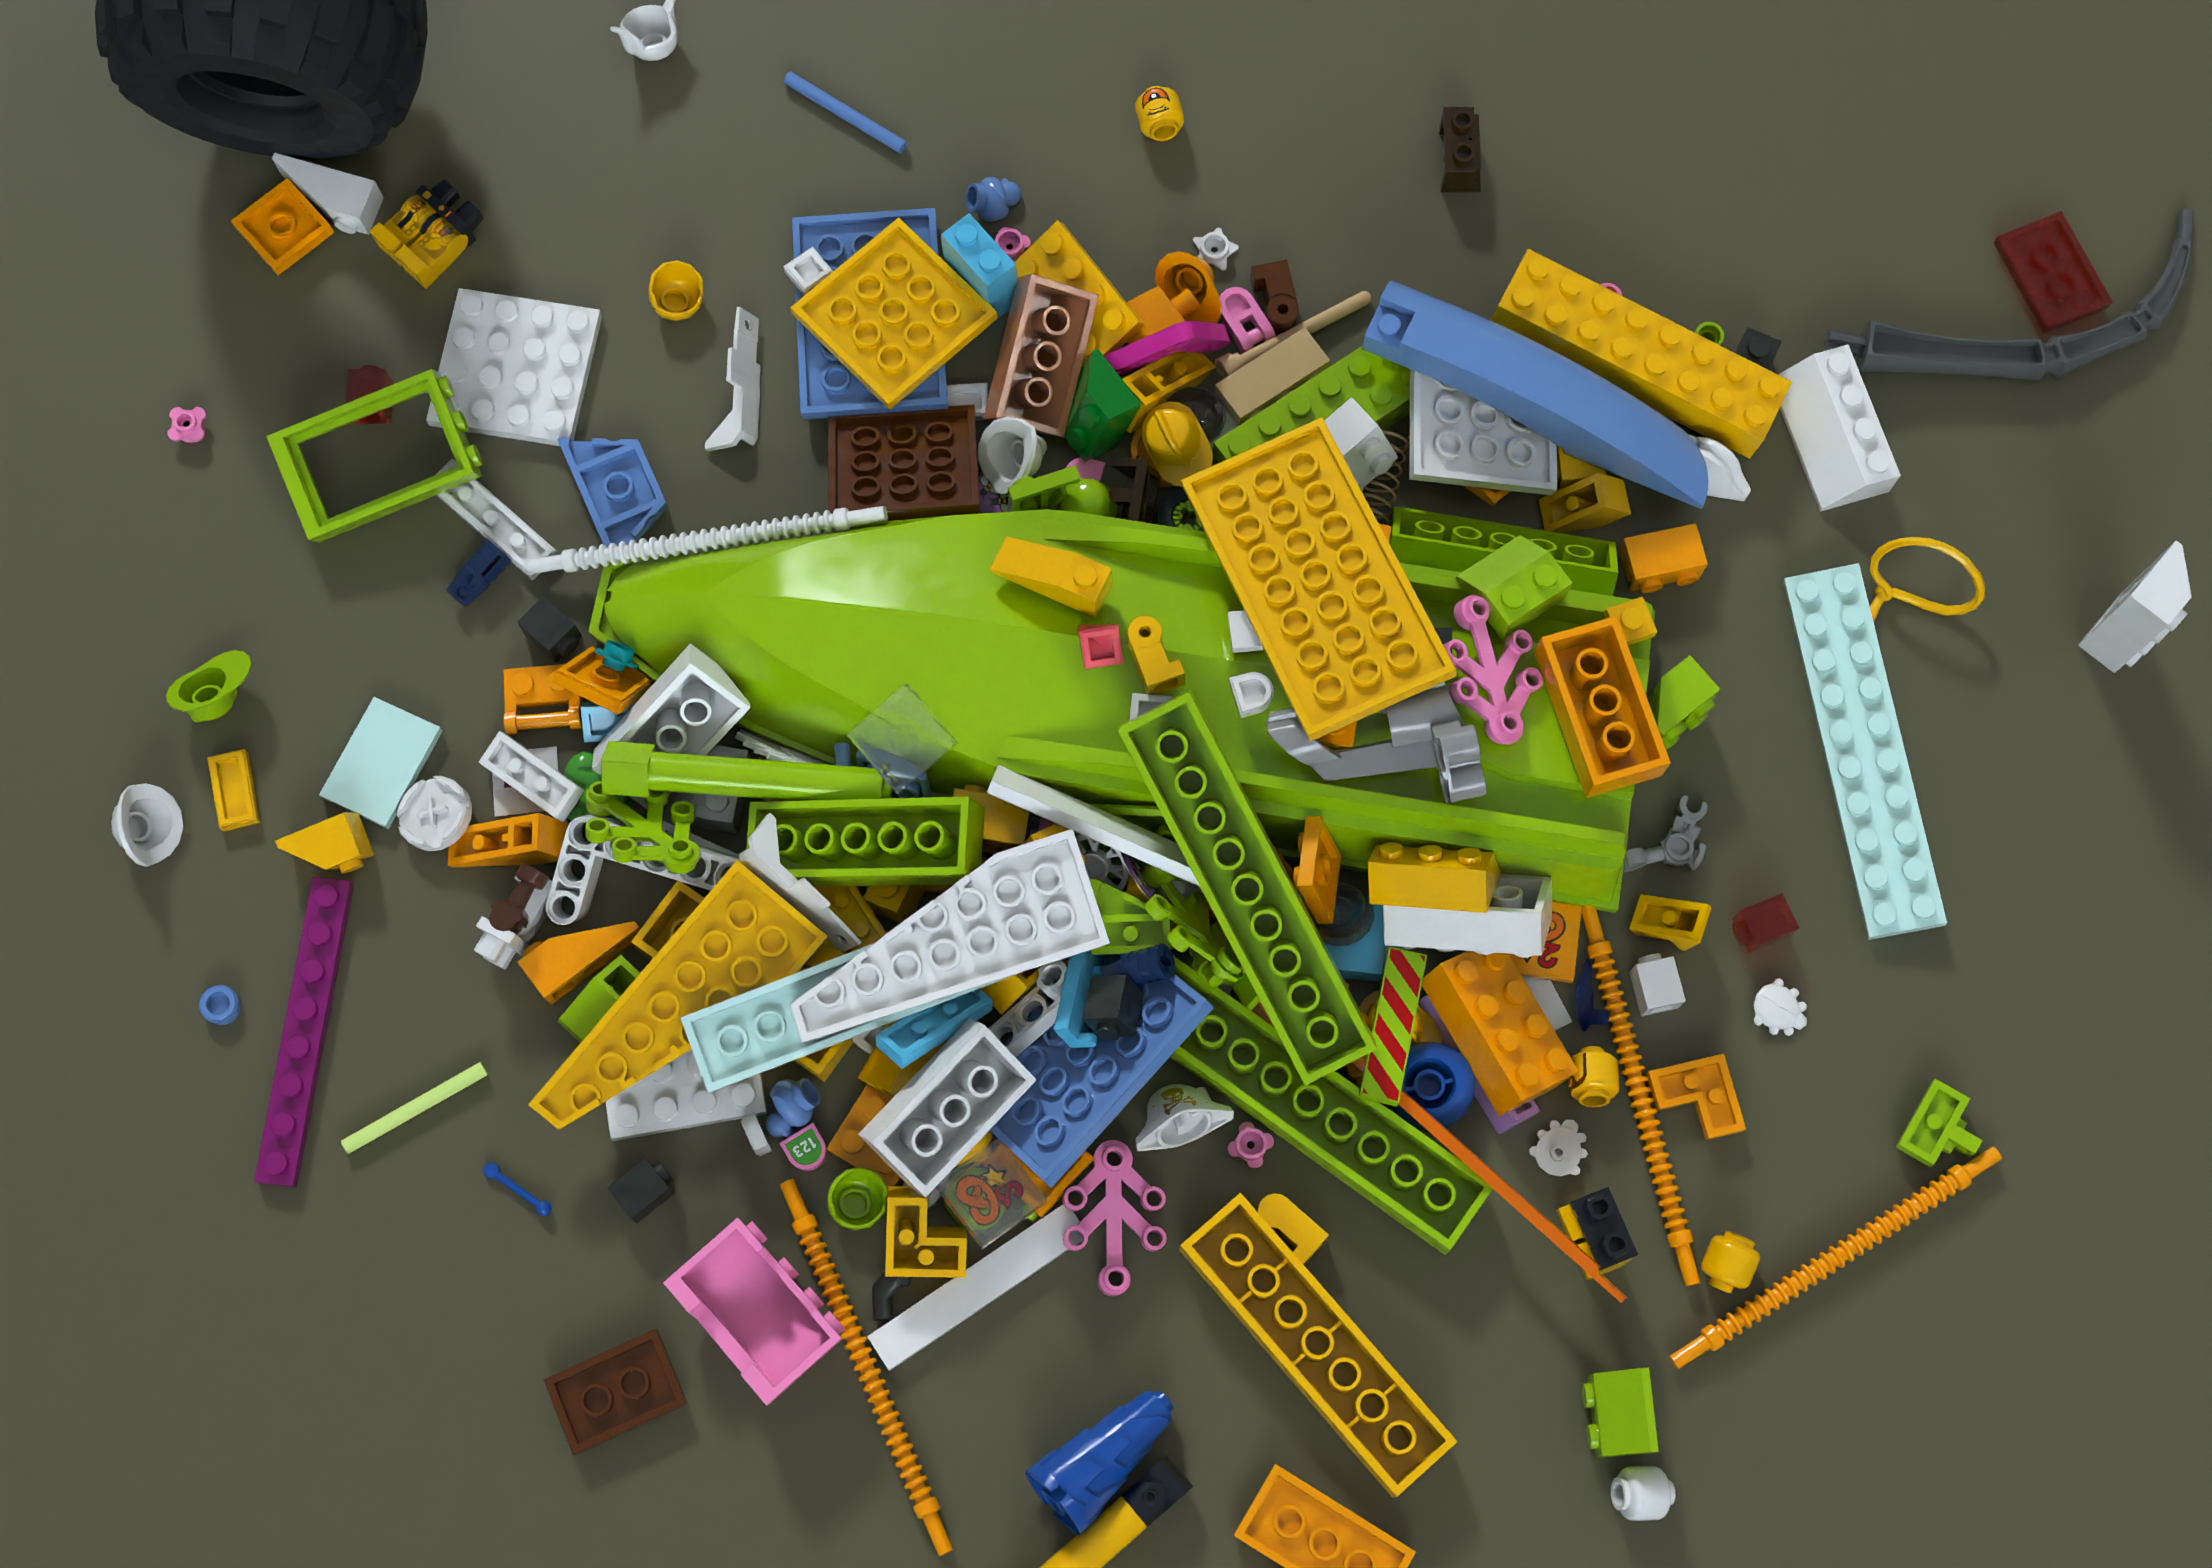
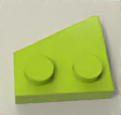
M1076 465L1037 478L1028 476L1015 481L1012 486L1008 487V512L1054 510L1055 506L1068 495L1065 486L1078 484L1081 481Z
M1089 879L1110 942L1108 945L1091 950L1092 955L1124 954L1140 949L1144 950L1161 943L1166 944L1171 950V944L1167 937L1170 933V919L1167 916L1162 921H1157L1146 911L1145 904L1147 902L1097 879Z

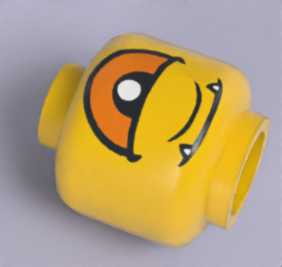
M1152 86L1138 97L1135 103V112L1141 132L1156 141H1167L1175 137L1184 124L1181 101L1175 90L1168 87Z

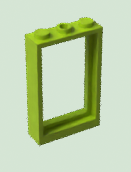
M433 369L427 370L266 436L308 540L320 543L482 477L479 466L483 465L482 458L474 444L469 445L465 432L469 431V427L461 410L456 411L451 397L455 396V392L446 375L441 376L440 373ZM428 392L458 466L329 518L299 444Z

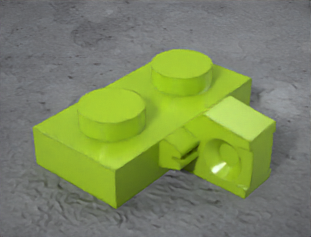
M1935 1078L1930 1083L1895 1147L1930 1168L1935 1164L1942 1151L1950 1154L1954 1149L1971 1158L1976 1154L1983 1141L1964 1130L1967 1123L1960 1118L1971 1098Z

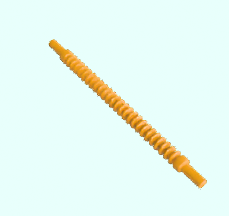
M1583 906L1581 913L1590 945L1587 946L1590 959L1595 960L1592 968L1598 970V973L1595 975V978L1601 981L1598 989L1604 991L1601 1000L1607 1002L1604 1010L1610 1013L1606 1020L1613 1023V1027L1609 1031L1616 1034L1612 1041L1619 1045L1615 1052L1622 1056V1059L1618 1061L1619 1064L1625 1067L1621 1074L1628 1077L1624 1084L1631 1088L1627 1095L1634 1099L1630 1106L1637 1110L1633 1117L1639 1119L1640 1124L1636 1128L1643 1131V1135L1639 1139L1646 1142V1146L1642 1150L1649 1153V1157L1645 1160L1652 1164V1168L1648 1171L1655 1175L1652 1184H1657L1658 1186L1655 1195H1660L1661 1201L1658 1202V1206H1663L1664 1208L1661 1217L1667 1218V1223L1664 1224V1228H1669L1670 1233L1667 1234L1669 1246L1675 1248L1685 1287L1696 1285L1701 1282L1690 1246L1694 1240L1691 1230L1685 1228L1688 1220L1682 1218L1681 1213L1685 1212V1209L1680 1208L1678 1202L1682 1201V1198L1675 1194L1679 1187L1672 1183L1676 1176L1669 1172L1673 1165L1667 1163L1666 1158L1670 1154L1663 1151V1147L1667 1143L1660 1140V1136L1664 1133L1657 1129V1125L1661 1122L1654 1118L1657 1109H1652L1651 1104L1654 1102V1099L1648 1097L1651 1088L1645 1086L1648 1077L1642 1075V1071L1645 1070V1066L1639 1064L1642 1055H1637L1636 1050L1639 1048L1638 1044L1633 1043L1636 1034L1630 1032L1633 1023L1627 1021V1018L1630 1016L1629 1012L1624 1011L1627 1002L1621 1000L1624 991L1618 989V986L1621 984V981L1615 978L1618 970L1612 968L1615 959H1610L1609 956L1613 953L1611 943L1604 938L1597 909L1592 906Z
M1992 1146L1963 1166L1954 1165L1947 1170V1176H1938L1939 1182L1931 1180L1929 1188L1922 1186L1920 1194L1915 1192L1911 1194V1200L1903 1198L1901 1201L1902 1206L1894 1204L1892 1207L1893 1211L1885 1210L1883 1218L1876 1216L1874 1224L1866 1222L1865 1230L1857 1228L1855 1231L1856 1236L1848 1234L1846 1242L1842 1240L1837 1242V1248L1829 1246L1828 1254L1820 1252L1819 1260L1811 1258L1809 1266L1805 1264L1800 1266V1272L1792 1270L1791 1278L1783 1276L1781 1284L1777 1282L1772 1284V1290L1764 1288L1763 1296L1755 1294L1754 1302L1746 1300L1744 1308L1739 1306L1735 1308V1314L1726 1313V1320L1723 1321L1718 1318L1716 1326L1709 1324L1701 1329L1699 1337L1669 1356L1670 1362L1679 1370L1709 1349L1712 1351L1720 1349L1724 1346L1725 1339L1733 1340V1333L1736 1332L1741 1335L1743 1333L1742 1328L1745 1326L1750 1329L1753 1320L1761 1322V1315L1770 1316V1309L1779 1310L1781 1302L1784 1304L1790 1302V1296L1798 1298L1799 1290L1807 1292L1808 1285L1816 1286L1818 1278L1826 1280L1827 1272L1835 1274L1836 1266L1844 1268L1845 1260L1853 1262L1855 1254L1858 1256L1864 1254V1248L1872 1250L1873 1242L1881 1244L1882 1236L1890 1238L1892 1230L1895 1232L1901 1230V1224L1909 1226L1910 1218L1918 1220L1919 1212L1927 1214L1928 1207L1936 1208L1938 1200L1945 1202L1947 1194L1955 1196L1956 1189L1962 1191L1972 1184L1971 1179L2002 1160L2000 1152Z
M787 1180L780 1184V1188L795 1220L792 1223L794 1232L797 1236L801 1235L802 1240L799 1242L800 1245H806L807 1247L804 1255H810L811 1260L808 1264L815 1266L816 1270L813 1272V1276H819L820 1281L817 1285L824 1287L825 1290L822 1293V1297H828L829 1299L826 1306L833 1308L834 1312L832 1314L845 1328L840 1335L842 1340L846 1339L847 1341L844 1348L851 1350L852 1355L849 1356V1360H855L856 1366L853 1369L861 1373L858 1381H864L865 1387L863 1392L870 1394L867 1402L874 1404L875 1408L872 1409V1413L879 1415L876 1423L883 1425L884 1429L881 1431V1434L888 1436L889 1440L885 1444L886 1446H892L893 1451L890 1453V1456H896L898 1462L895 1463V1467H901L902 1469L899 1477L907 1480L904 1488L911 1490L912 1494L909 1496V1500H915L916 1505L913 1506L916 1517L923 1519L938 1556H942L954 1549L937 1512L940 1510V1505L937 1498L931 1497L929 1494L932 1491V1487H926L925 1485L927 1476L920 1474L923 1466L916 1464L915 1460L918 1458V1455L911 1453L910 1449L914 1445L907 1443L906 1438L909 1434L907 1432L903 1433L901 1429L904 1426V1422H898L897 1416L900 1413L892 1409L895 1401H889L888 1395L890 1390H884L883 1388L886 1380L879 1378L878 1374L881 1373V1369H875L874 1367L877 1359L870 1357L869 1353L872 1352V1348H866L865 1346L868 1338L862 1337L860 1334L863 1327L856 1325V1321L859 1318L857 1315L853 1316L851 1314L854 1306L847 1304L849 1295L842 1293L845 1285L838 1283V1279L841 1276L833 1272L836 1264L829 1262V1258L832 1255L824 1251L827 1243H821L820 1241L823 1234L816 1231L818 1222L815 1215L808 1213L795 1180Z

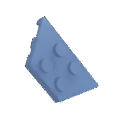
M569 437L557 439L603 544L608 548L610 543H615L618 546L621 541L626 542L627 545H629L630 540L638 542L668 508L639 440L620 439L618 441H610L606 438H592L590 442L571 441Z

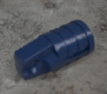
M486 539L483 545L476 550L475 554L471 555L469 560L461 566L446 591L457 602L467 606L489 588L491 583L498 578V575L505 570V567L512 560L495 544Z
M1161 943L1144 950L1140 949L1120 954V961L1101 966L1100 973L1101 976L1127 975L1137 986H1142L1153 981L1172 978L1175 973V962L1169 947Z

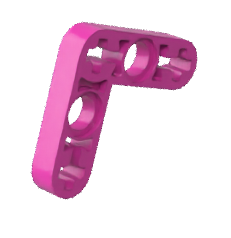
M1185 321L1167 327L1104 357L1118 375L1121 376L1176 351L1209 353L1226 347L1231 341L1224 324Z

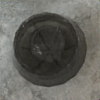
M1186 387L1176 391L1167 399L1166 402H1180L1192 410L1209 443L1221 434L1226 423V410L1221 399L1212 391L1202 387Z
M1343 882L1338 883L1333 924H1317L1310 909L1307 910L1323 942L1332 946L1350 945L1361 940L1370 931L1374 921V908L1372 904H1369V898L1355 886Z

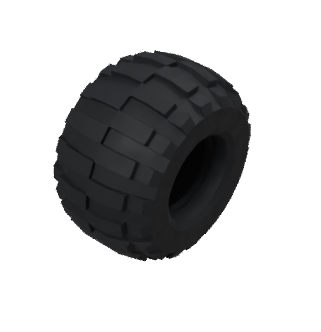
M426 0L96 1L95 24L98 51L100 57L107 58L111 81L119 86V92L129 102L143 109L146 114L164 124L201 140L235 150L266 156H273L274 153L297 159L335 158L366 152L368 147L379 146L387 138L391 127L396 128L405 120L421 81L428 34Z

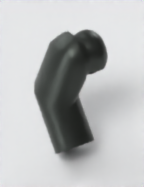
M885 1271L880 1275L872 1286L873 1321L893 1319L892 1296L899 1288L909 1287L912 1277H885Z

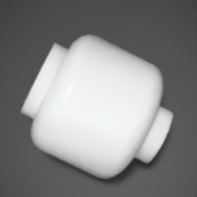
M1628 1466L1622 1469L1619 1475L1612 1481L1611 1499L1615 1509L1620 1511L1628 1520H1660L1666 1516L1670 1505H1673L1675 1501V1487L1661 1468L1656 1466Z

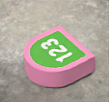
M814 1123L779 1143L793 1166L803 1171H811L818 1168L824 1162L827 1155L826 1144Z

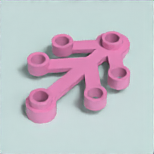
M1470 595L1455 605L1454 618L1460 627L1471 630L1480 665L1467 655V647L1461 640L1453 639L1445 643L1443 646L1454 666L1468 676L1459 679L1451 685L1450 695L1456 703L1465 704L1485 720L1484 728L1490 740L1495 743L1509 745L1521 738L1524 726L1520 713L1530 693L1541 688L1543 677L1539 670L1533 667L1519 672L1515 678L1516 688L1507 702L1504 686L1520 655L1532 648V638L1525 630H1517L1509 634L1505 639V649L1497 663L1486 626L1490 606L1484 598ZM1516 638L1520 640L1522 648L1517 645ZM1450 648L1456 651L1457 658L1451 654ZM1526 676L1531 679L1532 686L1528 684ZM1476 683L1488 692L1490 703L1478 695ZM1461 686L1466 689L1467 696L1462 693Z
M1108 1140L1100 1144L1095 1150L1093 1156L1094 1168L1077 1186H1072L1064 1192L1062 1202L1066 1209L1079 1211L1086 1205L1087 1195L1103 1180H1105V1197L1077 1226L1067 1229L1063 1234L1062 1240L1068 1250L1079 1251L1087 1244L1088 1236L1105 1220L1106 1266L1098 1273L1097 1285L1102 1293L1114 1297L1124 1293L1131 1282L1130 1273L1123 1266L1122 1220L1141 1238L1142 1246L1148 1251H1158L1165 1245L1167 1240L1166 1233L1162 1228L1151 1226L1122 1197L1121 1180L1140 1197L1142 1207L1149 1212H1155L1162 1208L1166 1202V1196L1161 1188L1151 1187L1132 1168L1133 1157L1126 1144L1118 1140ZM1108 1153L1118 1154L1120 1157V1164L1118 1166H1111L1107 1162ZM1070 1192H1077L1081 1195L1082 1201L1080 1205L1074 1206L1069 1202L1068 1195ZM1149 1192H1154L1159 1196L1158 1206L1148 1204L1146 1197ZM1076 1231L1082 1236V1243L1080 1245L1074 1246L1069 1242L1068 1236L1070 1232ZM1149 1232H1156L1160 1236L1158 1246H1152L1148 1243L1147 1235ZM1110 1272H1118L1121 1275L1122 1282L1119 1286L1110 1284L1108 1280Z

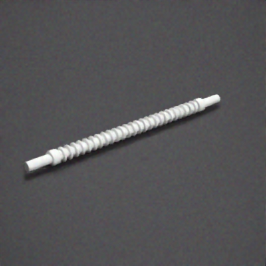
M885 506L849 511L846 507L838 508L833 511V514L826 510L822 516L819 512H814L813 517L805 513L802 519L798 515H794L792 520L785 516L782 522L777 518H773L771 523L763 520L761 525L753 521L750 527L747 523H742L741 528L733 524L730 530L726 526H722L720 531L713 527L710 533L706 529H701L700 534L693 530L689 536L685 532H681L679 537L673 533L669 536V539L665 535H661L659 540L655 537H650L649 542L645 538H641L639 543L635 540H630L629 545L621 541L618 546L615 543H610L608 548L601 544L598 549L595 546H590L588 551L584 547H581L578 552L576 549L563 550L561 555L529 559L526 562V567L529 574L562 569L570 573L579 571L580 567L583 570H588L590 565L596 569L600 563L603 567H608L610 562L616 566L620 560L623 564H628L630 559L636 563L640 557L644 561H648L650 556L656 560L660 554L664 558H668L670 553L676 557L679 556L680 551L684 555H688L690 550H692L696 554L699 553L700 548L708 552L710 547H713L714 550H719L721 545L728 549L731 544L739 547L741 542H743L747 546L751 541L758 544L761 542V539L769 542L772 537L778 541L782 536L790 539L793 534L797 538L801 537L803 533L810 536L813 531L817 535L822 534L823 530H826L827 533L833 532V529H836L838 532L851 529V526L887 521L888 514Z

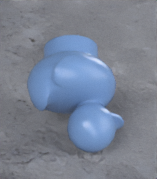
M992 176L986 177L979 183H971L968 186L965 196L966 208L969 212L977 213L986 222L1002 220L1009 213L1008 206H1014L1019 202L1021 189L1015 182L1008 181L1006 178L1000 181Z
M802 1078L799 1081L784 1079L774 1085L770 1092V1097L777 1111L772 1112L766 1119L765 1125L768 1133L773 1137L780 1138L785 1136L788 1138L794 1134L792 1126H804L811 1120L814 1108L821 1101L819 1091L813 1082L807 1078Z

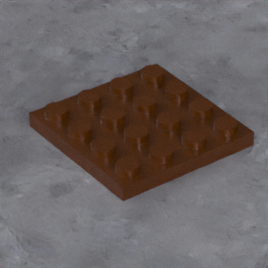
M974 405L948 406V409L828 416V510L830 513L833 514L835 509L845 507L849 511L885 506L888 514L887 521L980 514Z

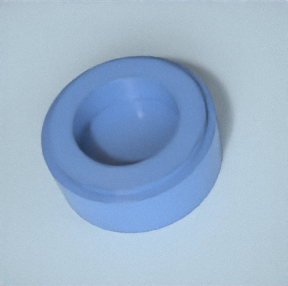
M214 985L208 988L202 994L199 1001L201 1015L216 1025H226L233 1022L240 1014L242 1008L239 994L226 985Z

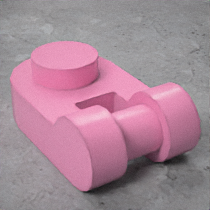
M1231 287L1221 293L1219 297L1222 306L1220 319L1233 337L1240 353L1254 348L1253 345L1261 341L1265 342L1275 337L1272 325L1253 296L1246 289ZM1252 321L1255 328L1246 332L1242 325Z

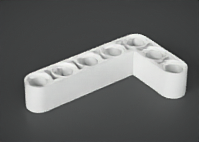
M589 814L575 818L569 823L546 902V912L552 922L558 925H567L584 918L591 906L603 859L615 861L612 857L613 841H605L599 844L586 841L581 833L584 823L592 818H603L609 822V826L629 827L622 821ZM635 842L636 846H655L651 842ZM698 845L700 857L706 864V870L702 876L695 874L693 871L684 874L673 873L665 867V864H661L658 861L632 860L622 864L711 891L737 860L740 862V858ZM575 859L584 864L585 875L582 879L575 877L572 873L571 866ZM564 896L571 898L575 904V911L572 916L562 910L561 901Z

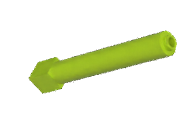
M608 741L601 759L602 794L649 797L651 790L789 801L887 799L892 796V777H886V770L881 768L655 752V744Z

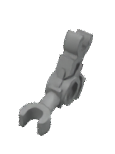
M1684 795L1676 805L1677 816L1672 820L1667 837L1660 841L1656 847L1627 850L1623 872L1633 871L1646 864L1662 861L1663 865L1683 866L1686 864L1689 870L1695 871L1703 861L1706 852V845L1702 842L1694 850L1693 843L1697 840L1701 828L1695 826V824L1707 813V803L1702 802L1698 807L1697 813H1692L1686 807L1689 796Z

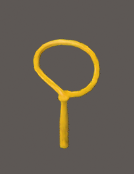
M1922 537L1899 538L1880 546L1871 557L1869 572L1874 582L1878 585L1874 590L1875 598L1870 605L1873 622L1883 602L1889 601L1892 597L1945 616L1966 614L1977 609L1985 599V583L1979 570L1967 556L1944 542ZM1905 546H1922L1939 550L1954 558L1966 569L1972 577L1976 588L1975 597L1962 605L1947 606L1926 600L1898 588H1891L1878 570L1879 560L1891 550Z

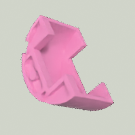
M737 1217L664 1281L663 1284L685 1310L698 1320L741 1371L740 1375L765 1405L768 1406L842 1340L840 1334L845 1328L830 1311L825 1315L821 1313L820 1309L825 1304L810 1286L805 1291L798 1286L794 1279L799 1276V1273L786 1258L783 1257L778 1262L764 1247L763 1243L768 1238L756 1224L751 1221L746 1226Z

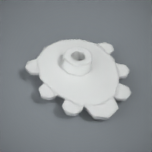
M1777 978L1772 984L1763 986L1756 994L1753 1005L1755 1010L1754 1023L1758 1026L1763 1023L1769 1027V1033L1772 1035L1778 1034L1779 1029H1783L1785 1035L1790 1036L1794 1032L1793 1028L1801 1030L1807 1025V1018L1801 1013L1807 1009V1004L1803 1001H1797L1796 997L1799 995L1797 989L1792 988L1789 990L1783 986L1784 981L1781 978Z
M1557 1120L1551 1121L1549 1124L1550 1131L1546 1132L1543 1129L1538 1131L1537 1136L1540 1140L1537 1142V1146H1532L1529 1149L1530 1155L1534 1156L1539 1167L1550 1175L1561 1177L1572 1174L1576 1176L1580 1174V1168L1577 1166L1580 1163V1159L1586 1158L1588 1155L1586 1149L1581 1148L1580 1144L1585 1142L1587 1137L1584 1133H1577L1578 1124L1574 1120H1565L1561 1126Z

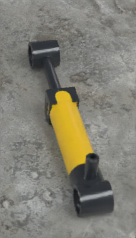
M1166 1455L1100 1513L1080 1535L1074 1536L1039 1568L1104 1567L1194 1486L1169 1456Z

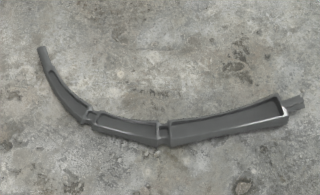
M2190 208L2179 210L2177 239L2173 243L2169 261L2162 276L2152 290L2135 305V312H2126L2094 329L2075 334L2052 336L2046 343H2043L2038 338L2011 340L1951 338L1913 332L1869 320L1865 324L1861 335L1829 329L1824 342L1825 351L1849 344L1853 356H1857L1856 364L1860 373H1939L2036 381L2042 379L2044 374L2049 373L2053 378L2058 379L2094 360L2143 341L2147 337L2148 329L2158 330L2176 303L2189 268L2193 244L2194 210Z

